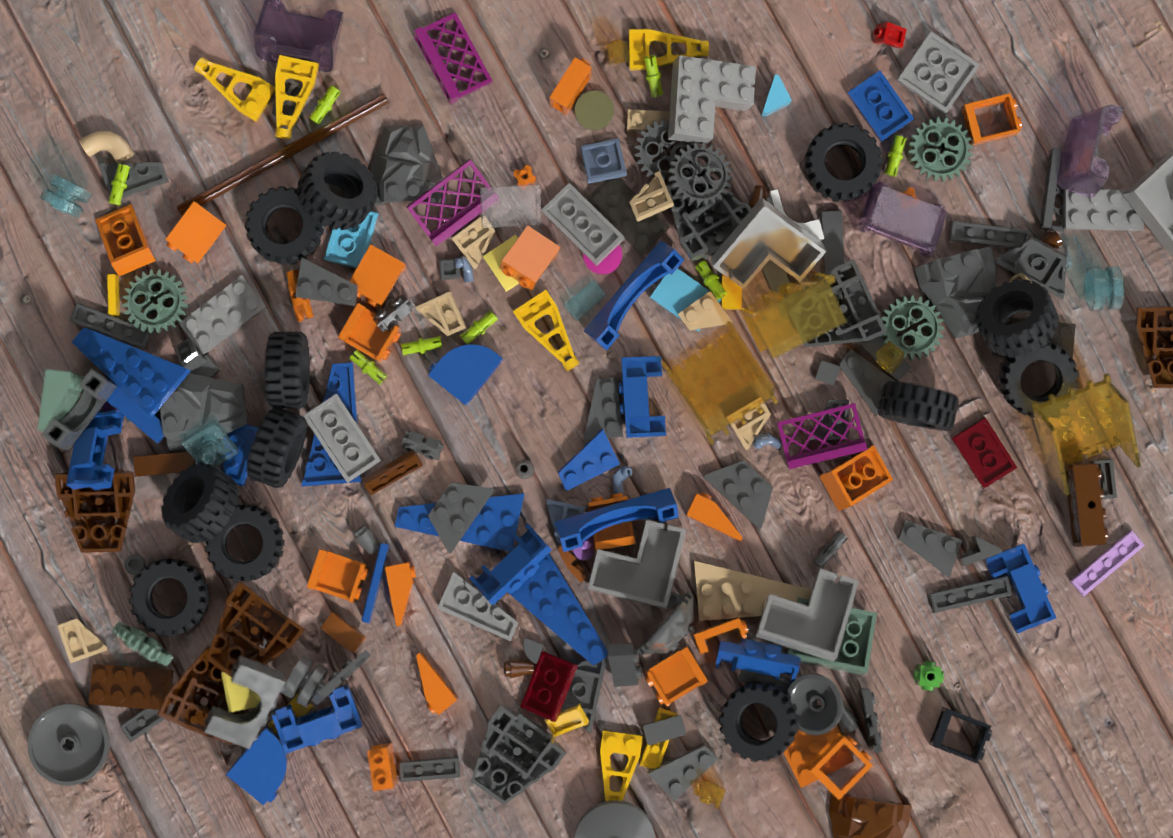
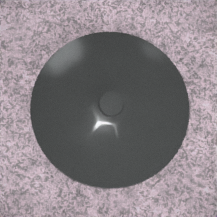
M79 704L58 705L45 711L33 724L28 737V755L35 770L46 780L58 785H77L94 777L106 763L110 751L109 732L101 717L90 708Z
M610 800L596 804L583 814L576 826L574 838H655V833L649 817L639 807L626 801Z

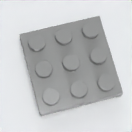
M931 31L897 82L946 115L980 64Z

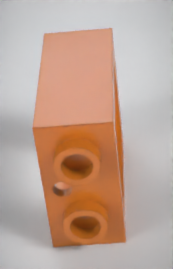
M575 57L549 97L550 106L566 116L592 77V67H590L591 64L587 60Z
M1011 93L964 104L961 110L968 131V137L972 138L970 145L974 146L1015 136L1021 132L1022 122L1020 117L1016 115L1017 103L1015 98H1012ZM1003 103L1010 130L981 137L974 110Z
M842 734L808 768L838 800L873 766L870 762L872 758L864 750L860 752L855 747L857 743L849 735L845 737ZM845 744L864 765L839 789L820 768Z

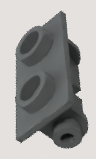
M402 294L395 297L388 307L379 310L373 321L383 332L389 331L398 323L394 316L398 315L402 320L412 312L411 309L414 306Z
M412 430L411 432H406L402 440V448H405L408 452L414 450L427 459L439 461L440 454L444 448V444L441 441L428 437L426 443L422 442L424 435Z

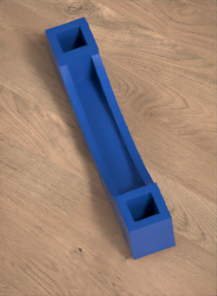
M660 241L583 331L594 342L608 350L620 336L618 334L620 325L637 298L660 278L668 274L672 275L684 259L674 248Z
M666 488L554 523L563 552L583 547L582 543L586 539L615 524L633 520H658L662 523L679 518L677 503L671 489Z

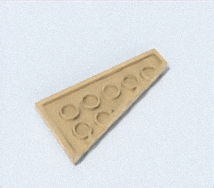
M694 561L699 621L762 616L766 600L770 594L793 602H797L798 597L810 598L811 589Z

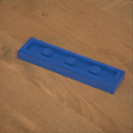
M117 386L107 399V402L156 443H160L164 438L161 418L156 414L153 417L149 416Z
M381 543L361 620L365 623H371L388 556L389 544Z

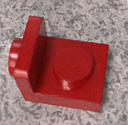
M889 22L877 24L873 32V43H883L897 49L903 48L907 29Z

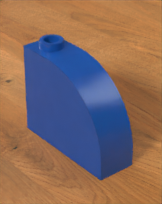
M463 345L446 353L438 363L435 361L428 369L430 372L428 376L467 406L502 363L503 358L484 346Z
M266 725L260 732L259 737L252 743L250 749H246L226 774L263 806L267 801L271 803L278 795L276 791L283 782L287 770L288 756L285 754L279 735Z

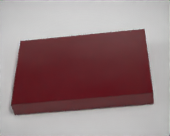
M986 417L951 438L982 489H985L1017 468Z
M542 651L520 707L556 722L578 665Z

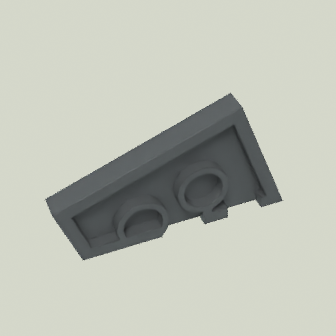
M162 162L99 164L109 195L113 186L111 181L115 178L117 165L122 164L131 167L126 181L127 189H124L122 199L169 182Z

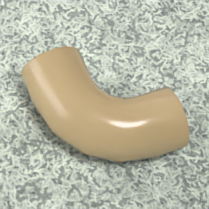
M97 131L79 140L89 157L105 150L110 152L116 163H122L134 155L129 144L120 135L111 131Z

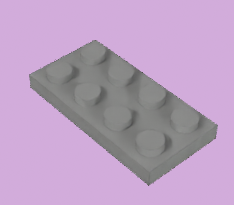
M570 183L541 210L596 266L625 239Z
M1064 190V229L1143 231L1144 221L1123 196L1127 190Z
M241 275L182 320L179 325L202 355H205L266 309L267 306L244 276Z
M335 394L303 416L347 483L381 461L338 394Z

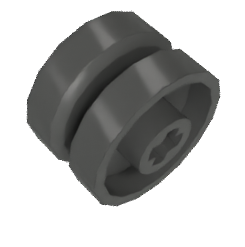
M305 655L301 657L287 679L286 687L282 694L292 698L300 689L297 703L307 707L311 699L316 695L315 690L324 682L329 669L319 664L309 673L313 666V660Z

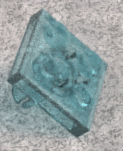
M216 420L182 439L181 442L197 463L213 464L214 466L223 463L238 454L239 451Z

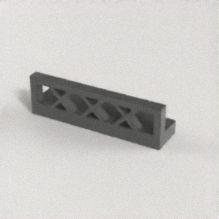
M1052 148L1049 151L1039 229L1056 230L1058 232H1064V195L1061 191L1063 189H1070L1074 153L1061 152V148ZM1060 157H1067L1068 165L1062 170L1059 167ZM1059 174L1065 179V186L1061 189L1057 187ZM1056 194H1059L1063 199V203L1059 208L1054 206ZM1054 213L1060 218V226H1051Z

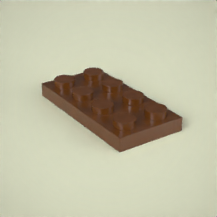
M93 664L88 704L159 710L165 695L172 688L174 670Z

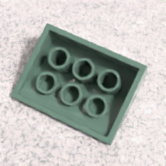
M46 369L38 431L44 432L53 419L61 420L71 412L83 394L84 389L79 384L85 378L84 376L71 372Z
M798 597L796 603L807 606L809 599ZM851 608L838 656L834 662L787 647L786 654L801 657L800 663L865 675L869 667L877 613Z

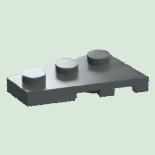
M301 258L296 298L356 306L357 285Z
M850 349L838 366H840V369L850 383L858 391L873 415L877 416L883 385L887 381L891 382L894 380Z
M616 377L596 380L584 441H591L602 428L607 438L623 437Z
M904 520L898 539L928 561L933 567L937 568L942 574L950 578L962 540Z
M365 650L354 661L348 660L342 666L343 670L340 673L336 671L328 678L330 682L327 685L322 683L315 690L316 695L311 700L318 705L371 656L370 653Z
M868 688L859 689L869 750L873 753L882 752L881 735L877 728V724H879L877 712H874L873 704H875L874 692H870Z
M703 743L683 753L680 757L672 761L669 760L656 769L647 771V773L676 801L718 758Z

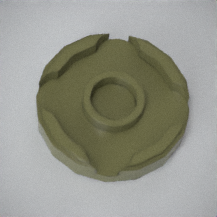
M588 91L577 100L575 117L585 129L591 131L601 130L612 121L614 106L611 99L605 93Z

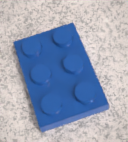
M878 71L847 93L880 142L914 120L881 71Z

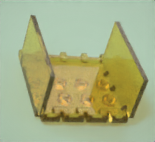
M813 272L805 276L801 282L798 280L792 283L786 282L778 286L779 290L772 292L770 290L763 293L761 299L744 307L741 313L745 315L743 318L759 351L762 352L768 349L772 358H775L847 322L830 287V284L835 282V277L833 275Z
M730 321L726 322L728 333L716 340L719 347L716 348L712 342L699 350L702 356L700 359L695 353L682 361L686 368L682 369L680 364H677L669 369L665 362L662 363L663 373L710 445L714 444L711 437L721 430L726 436L730 434L726 427L738 419L743 425L746 424L743 416L756 409L759 414L763 413L760 407L763 403L770 399L774 404L779 403L774 396L773 384Z
M1108 373L1103 374L1104 380L1094 384L1091 379L1086 381L1087 386L1074 391L1073 387H1069L1068 394L1055 398L1051 394L1049 395V401L1038 405L1037 401L1032 402L1045 465L1049 469L1050 476L1065 495L1069 494L1064 467H1066L1065 462L1067 461L1068 465L1084 460V454L1087 458L1103 452L1102 447L1107 451L1120 445V448L1137 468L1141 467L1129 401L1114 386Z

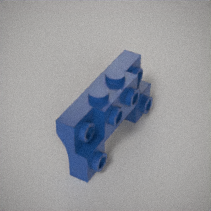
M661 356L621 358L623 382L619 383V393L624 395V402L620 403L621 414H625L626 438L666 436L665 416L649 417L647 378L663 376Z
M117 410L98 412L75 441L67 476V486L73 490L86 487L99 490L111 487L114 469L108 464L103 465L108 436L121 433L124 419L122 413Z
M529 524L525 525L528 531L520 538L517 535L514 536L519 545L491 571L483 565L481 568L484 572L475 579L471 576L469 578L492 605L507 592L512 594L514 591H517L540 568L538 563L552 551Z
M1025 544L1017 545L1002 551V553L984 559L992 578L1007 572L1022 606V609L1008 614L1015 633H1021L1057 618L1047 597V594H1049L1045 583H1041L1039 578L1041 575L1040 570L1036 564H1033Z
M742 639L739 645L733 642L721 641L715 668H719L720 662L724 661L732 663L731 671H735L736 668L775 676V680H779L780 673L791 675L790 683H793L799 670L801 657L781 653L782 646L772 643L767 644L752 639Z
M348 684L332 691L329 696L333 705L298 718H296L291 704L272 711V719L277 728L285 754L307 746H316L326 739H336L343 733L362 727V721Z

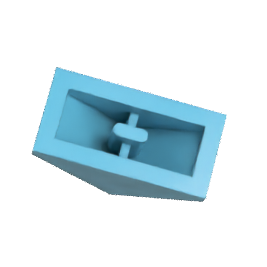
M775 74L761 116L766 117L788 106L792 101L779 75Z

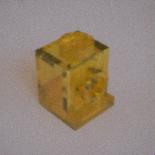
M614 40L606 45L609 65L629 62L627 41Z
M888 341L875 354L879 367L891 374L903 364L904 352L891 341Z
M702 779L701 783L697 782L693 794L700 797L699 801L711 805V802H713L714 807L719 809L726 789Z

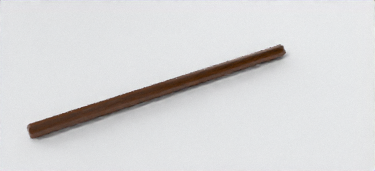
M380 94L177 206L179 213L183 215L192 201L202 206L389 103L385 94Z

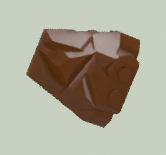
M1173 306L1137 307L1136 330L1154 388H1173Z
M121 468L114 469L111 487L94 490L91 487L73 490L66 485L68 472L55 474L56 494L58 499L62 500L66 509L64 511L66 518L69 517L73 526L71 530L81 553L120 552L135 496L134 472L124 471Z
M239 582L227 598L226 606L220 618V624L211 644L207 660L231 677L230 672L239 656L266 665L290 649L305 629L260 598L243 583Z
M206 647L165 695L157 715L205 737L231 745L232 743L204 733V721L212 706L229 712L221 674L223 671L207 660L210 647Z
M831 793L829 817L831 819L833 838H902L909 826L912 805L858 798L850 794H845L838 800Z

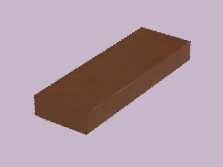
M411 450L361 480L368 492L373 495L420 468L423 464L415 451Z
M191 451L133 457L135 477L180 473L183 470H187L189 466L195 465V453Z

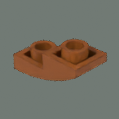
M560 545L558 550L563 562L575 578L582 583L587 577L584 575L586 571L578 564L573 566L572 562L576 559L573 550L563 552Z
M331 612L321 627L324 632L352 653H356L367 638L354 625H349L335 612Z

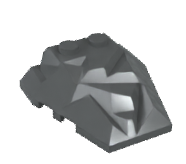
M424 125L384 126L370 171L374 176L373 181H376L378 192L374 206H386V203L413 202L443 179ZM442 192L431 194L430 202L441 203Z
M701 173V174H697V176H698V177H701V176L703 177V174H702V173ZM674 183L666 186L674 203L671 210L680 245L691 261L701 258L708 259L713 256L752 210L748 204L737 200L731 191H728L726 196H722L720 202L715 199L713 206L709 202L706 208L703 207L702 203L696 208L695 202L688 206L687 199L681 202V194L675 196L677 189H670ZM695 185L696 191L703 193V188Z
M991 247L971 250L914 268L920 289L927 295L931 301L930 304L936 306L937 312H941V319L944 320L943 323L954 339L980 332L976 324L978 305L980 301H984L983 297L986 293H990L991 289L996 286L997 265Z
M854 259L835 267L826 278L820 281L812 291L806 294L789 310L804 347L869 341L887 333L870 291Z
M189 373L160 407L163 435L167 438L170 452L193 450L204 443H208L217 437L248 424L243 384L209 378L203 375Z
M687 591L681 601L675 605V610L651 637L648 636L638 647L639 655L668 653L670 650L673 652L680 645L679 640L684 635L687 636L694 629L692 626L694 623L693 594L690 591Z
M500 705L488 723L487 732L471 782L505 805L531 784L539 781L548 772H552L567 751L555 741L553 735L524 714Z

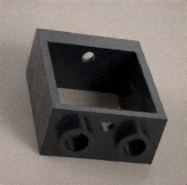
M942 707L929 745L978 764V761L982 760L985 754V742L991 738V725ZM952 716L981 727L971 755L942 744Z

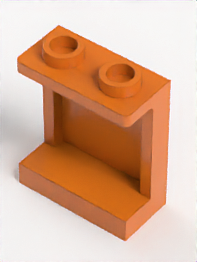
M195 201L191 202L188 206L189 208L168 236L165 237V240L168 241L166 245L175 252L177 249L183 252L184 255L182 257L191 264L194 261L196 263L200 262L227 226Z
M527 226L503 258L499 269L506 276L517 280L522 287L533 290L549 264L557 257L561 247L530 226Z
M370 244L349 282L358 286V298L362 295L368 298L367 303L376 308L378 305L384 307L385 300L401 272L403 273L407 266L405 263Z
M358 303L338 338L380 363L382 360L386 361L391 353L389 348L393 342L395 344L398 342L402 334L400 333L401 328L394 325L389 331L383 332L373 321L376 314Z
M622 493L613 494L611 499L603 500V496L591 498V503H588V509L590 512L628 499L627 496L623 497ZM631 521L612 525L593 535L596 551L636 544Z
M319 549L307 588L318 590L353 603L355 599L359 600L362 588L359 587L361 581L366 580L369 569H366L367 564Z
M735 618L692 634L699 653L708 652L705 639L737 628L740 638H746L745 633L749 631L745 621Z
M687 646L647 669V676H645L649 686H655L658 691L655 696L660 704L665 703L666 706L708 682Z
M392 743L371 746L372 750H368L367 754L373 791L394 788L398 783Z

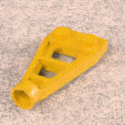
M650 29L629 30L630 71L646 70L643 58L646 56L650 58L649 44L651 41L663 42L667 46V53L662 57L656 58L658 68L673 64L679 56L671 54L672 43H684L687 46L686 53L680 54V56L694 58L709 56L708 40L701 41Z
M279 55L275 73L276 137L291 139L292 129L315 85L319 68L318 63ZM287 79L302 81L303 87L297 96L294 97L286 94L285 81ZM285 100L296 102L295 110L291 116L284 115L282 112Z
M203 57L198 60L194 71L203 75L241 114L255 122L258 121L275 93L276 87L263 79L212 63ZM220 73L233 77L227 88L216 81ZM238 82L252 86L251 92L244 101L240 100L233 93V89Z
M544 290L513 311L522 327L557 358L566 371L573 369L580 363L576 356H574L557 305L547 290ZM548 314L553 320L554 329L544 334L535 327V321ZM556 333L560 334L564 342V347L559 350L554 349L548 342V339ZM568 356L572 357L571 359H569V360H567V361L565 362V358H566V357H568Z
M603 730L600 754L605 801H623L640 758L643 736ZM612 753L626 754L629 760L623 771L612 769L610 763ZM611 775L623 777L622 787L618 792L610 789Z

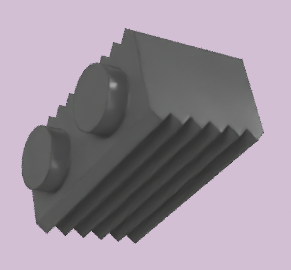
M632 643L610 645L608 660L614 687L638 685L639 678H642L641 666H637L639 662L638 650L634 651Z

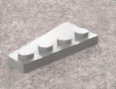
M453 572L437 607L439 610L511 641L519 623L496 604L492 605L481 592L455 572Z

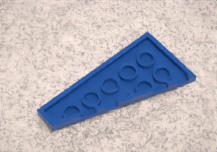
M85 327L71 342L151 417L155 415L191 372L189 369Z
M353 363L332 364L323 402L338 394L358 424ZM314 434L301 487L347 483ZM359 475L349 483L362 482L361 475Z
M525 493L490 497L460 541L511 552L514 546V536L517 532ZM436 503L399 507L395 527L439 536L428 517Z
M548 554L538 563L540 568L510 595L594 666L608 657V650L550 554Z

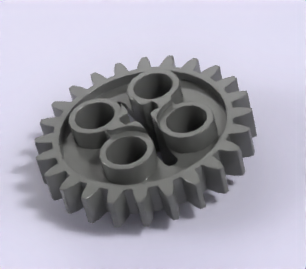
M662 118L660 125L653 121L654 127L651 128L649 125H646L648 131H640L643 138H636L640 145L634 146V148L639 149V152L634 154V156L640 157V160L636 163L643 164V167L640 169L641 171L648 170L647 177L660 171L665 181V178L669 179L673 176L668 174L669 169L673 168L669 167L667 170H661L659 167L660 161L667 159L671 163V161H674L673 157L678 147L685 149L689 145L692 149L693 143L681 141L670 149L669 152L671 154L669 156L664 154L653 163L652 159L663 152V146L668 148L677 141L665 142L663 140V134L669 129V120L665 124ZM651 143L656 144L658 147V151L654 155L647 152V147ZM682 170V174L684 176H686L685 170Z
M694 143L692 149L687 145L685 151L680 149L679 155L675 154L673 157L674 161H671L669 164L673 169H669L668 174L673 176L668 179V182H674L670 189H677L675 196L681 194V202L687 199L688 206L692 202H695L696 208L699 207L700 203L706 208L708 202L713 206L715 199L720 202L722 196H726L728 193L725 189L731 187L728 182L733 177L728 176V174L732 172V169L726 168L730 161H723L726 155L719 156L720 149L713 152V145H710L708 149L705 148V143H702L700 148H698L697 143ZM697 158L703 159L706 165H700L697 162ZM682 170L689 171L691 177H685L682 174ZM701 173L703 174V177H702V176H701V177H698V176H697V174H701ZM710 174H716L718 181L712 180ZM695 185L701 186L703 193L697 192Z

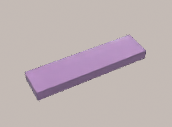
M1132 530L1128 531L1074 576L1070 583L1084 597L1145 545Z

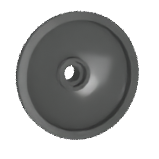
M807 674L797 678L790 685L787 694L792 697L790 699L792 704H796V714L799 715L797 726L800 731L810 735H821L836 727L843 713V700L839 689L830 679L819 674ZM818 699H820L822 702L821 706L818 705Z

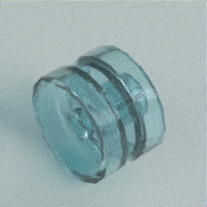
M52 173L48 184L57 189V193L44 189L39 198L49 203L51 207L66 215L68 213L79 219L84 210L74 201L88 203L92 194Z
M1117 265L1106 266L1104 270L1100 267L1087 268L1085 274V297L1090 311L1103 310L1104 306L1108 310L1121 308L1124 286L1122 273Z

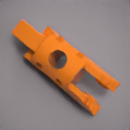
M291 270L287 272L288 289L296 320L301 322L304 320V314L307 318H312L314 315L309 299L295 297L299 270Z

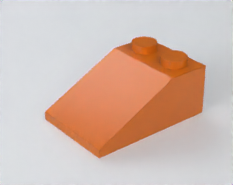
M132 204L95 219L110 263L118 276L156 261Z
M875 445L819 476L838 511L855 505L893 480Z

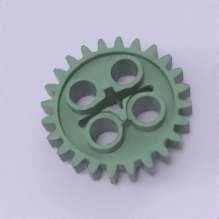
M937 117L935 123L932 119H929L928 126L923 122L921 124L922 130L916 128L915 132L917 135L911 136V139L915 142L908 144L909 147L913 148L908 154L914 155L910 162L917 163L913 169L920 168L919 175L925 172L926 180L933 176L934 182L937 181L938 177H940L942 182L946 180V176L950 181L953 180V174L959 177L961 175L959 170L964 172L966 170L964 164L969 165L971 163L967 158L973 156V153L968 152V150L973 148V145H968L972 138H965L968 131L961 132L962 124L956 127L955 120L949 124L948 118L941 122L940 118ZM929 134H933L936 136V143H932L928 140ZM954 138L957 143L956 146H950L947 139ZM925 145L933 149H924L923 146ZM939 146H942V150H944L942 154L937 149ZM949 151H957L958 154H955V153H952V152H949ZM926 153L931 154L934 161H926L924 155ZM945 157H950L953 160L952 166L945 164Z
M151 269L148 276L143 271V278L140 279L138 276H135L137 282L130 281L129 283L132 288H125L129 295L123 296V299L128 301L122 304L124 308L128 309L124 314L130 316L128 320L131 323L135 322L134 326L136 328L141 326L142 332H145L147 328L150 334H153L154 329L161 334L162 328L169 332L168 326L171 325L175 328L174 322L176 320L182 322L179 315H186L182 308L188 307L183 302L188 300L187 295H182L186 292V289L180 288L183 283L181 281L176 282L177 277L175 275L170 278L168 271L163 275L160 269L157 271V274ZM162 284L160 291H153L155 285ZM146 296L144 303H137L139 297ZM155 298L157 299V302H158V304H156V305H155L154 302H153V300H154ZM167 300H174L171 307H165ZM153 311H157V317L155 319L150 320V313Z
M914 295L909 298V301L906 296H903L902 303L896 299L894 301L895 306L890 303L888 305L889 310L883 311L886 317H881L887 333L880 336L886 337L883 344H890L888 351L895 349L894 356L901 353V359H904L908 355L910 361L913 360L914 355L918 360L922 358V354L927 357L929 355L928 350L933 353L935 351L934 346L941 344L937 339L943 338V335L939 332L945 329V327L939 326L944 320L937 318L941 312L934 313L933 311L936 306L929 307V300L922 303V297L915 301ZM912 310H915L919 313V319H914L912 317ZM923 319L927 320L926 323L919 325L914 330H910L900 337L896 336L897 333L906 330L909 326H913ZM894 320H900L902 328L895 327ZM921 328L928 329V337L922 335ZM904 337H909L912 340L911 346L904 343Z
M117 622L112 630L123 640L125 645L135 652L138 650L140 655L153 662L157 661L168 666L173 659V655L165 650L160 642L151 636L147 637V633L134 626L129 627L127 624Z

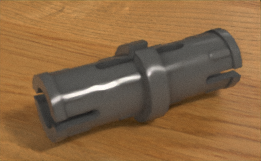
M838 530L834 537L823 545L824 548L812 561L823 569L832 556L838 554L837 551L848 538Z

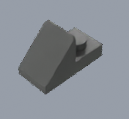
M187 338L174 348L179 363L182 367L191 370L190 373L206 363V359L197 350L190 338Z
M972 536L977 552L974 549L962 553L963 557L958 559L961 566H966L1002 553V550L976 536Z

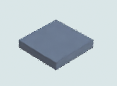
M619 138L580 146L588 184L627 176Z

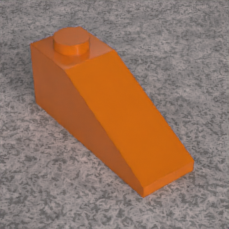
M701 492L700 495L695 494L686 516L741 541L743 537L718 505L711 500L712 496Z
M410 562L385 567L396 627L401 626L414 584L413 578L416 577L415 566H411Z
M420 652L416 655L425 698L428 702L426 706L433 714L436 712L440 715L459 698Z

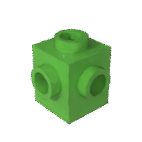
M924 661V665L917 664V669H914V681H916V684L922 686V690L934 691V687L940 688V683H943L944 671H941V667L936 666V662ZM929 673H933L932 680L927 679Z

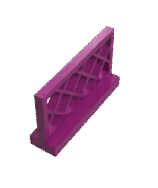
M456 12L424 28L420 27L414 30L413 37L450 105L457 102L458 99L493 82ZM454 19L457 25L456 32L444 29L446 23ZM432 29L441 31L439 40L430 38L427 32ZM443 32L454 36L452 45L441 42ZM456 37L466 41L465 49L454 46ZM439 45L450 49L448 58L439 55L437 52ZM452 50L464 53L461 62L450 59ZM466 54L474 56L476 60L475 66L463 63ZM448 62L459 66L457 75L448 72ZM461 67L473 70L470 79L459 76ZM475 71L482 73L486 80L481 83L473 81ZM457 80L469 83L468 88L459 92L456 87Z
M468 159L406 206V208L437 247L500 198L471 159ZM468 166L473 169L472 179L462 178L463 170ZM451 179L458 180L456 191L446 190L447 182ZM461 181L472 182L470 193L460 192ZM475 183H482L487 190L481 194H474ZM442 192L441 203L430 202L431 194ZM445 193L456 194L454 205L444 204ZM459 195L469 196V202L466 206H458ZM418 204H426L425 215L416 214L413 208ZM430 205L440 206L438 217L428 216ZM443 207L454 208L453 215L450 218H442ZM427 219L438 220L437 228L430 232L426 227Z
M855 403L777 422L788 469L867 450ZM852 408L854 417L850 423L840 418L844 410ZM840 411L838 416L833 414L834 412ZM826 414L836 417L830 428L820 422ZM820 416L818 421L814 419V417ZM806 419L816 422L811 433L801 428ZM838 419L848 425L843 435L832 430ZM801 421L799 425H796V424L794 423V422ZM792 424L797 427L792 437L784 434L782 425ZM819 424L829 430L823 440L813 435ZM850 427L858 431L859 439L851 441L845 437ZM799 429L809 434L804 445L794 440ZM830 432L841 437L837 445L832 446L825 442ZM811 436L821 441L817 450L812 451L806 447ZM785 437L790 439L788 444L786 443ZM793 441L802 448L798 454L790 456L788 447ZM823 444H826L827 446H829V447L821 448V447L823 446ZM804 448L809 451V452H804V453H802V451L804 450Z

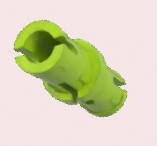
M649 55L650 58L646 56L643 58L647 71L645 76L646 80L649 81L651 97H658L657 94L662 96L664 94L660 81L662 76L658 71L656 55Z
M330 85L322 99L317 101L316 108L308 118L319 125L327 112L331 111V106L341 92Z
M894 135L891 150L887 154L888 162L884 172L885 175L897 177L900 160H903L902 153L907 138Z
M122 164L117 165L115 178L111 181L113 186L108 203L119 206L121 205L124 189H127L126 181L131 168Z
M705 260L696 265L695 268L702 276L704 285L709 287L716 300L723 298L727 292L719 282L718 275L713 273Z
M489 310L481 319L475 320L473 325L463 332L460 337L469 345L480 334L483 335L488 327L498 321L497 317Z
M441 336L428 339L418 338V341L401 343L403 356L418 352L423 354L428 350L443 348Z
M358 349L354 352L357 357L354 355L350 356L349 359L358 365L364 374L367 373L378 385L383 382L378 375L384 380L387 378V375L374 365L375 362L368 360Z

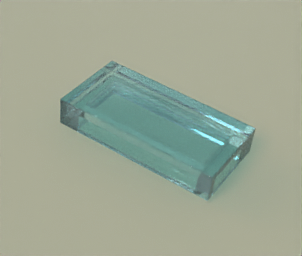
M593 280L563 306L577 321L607 295Z

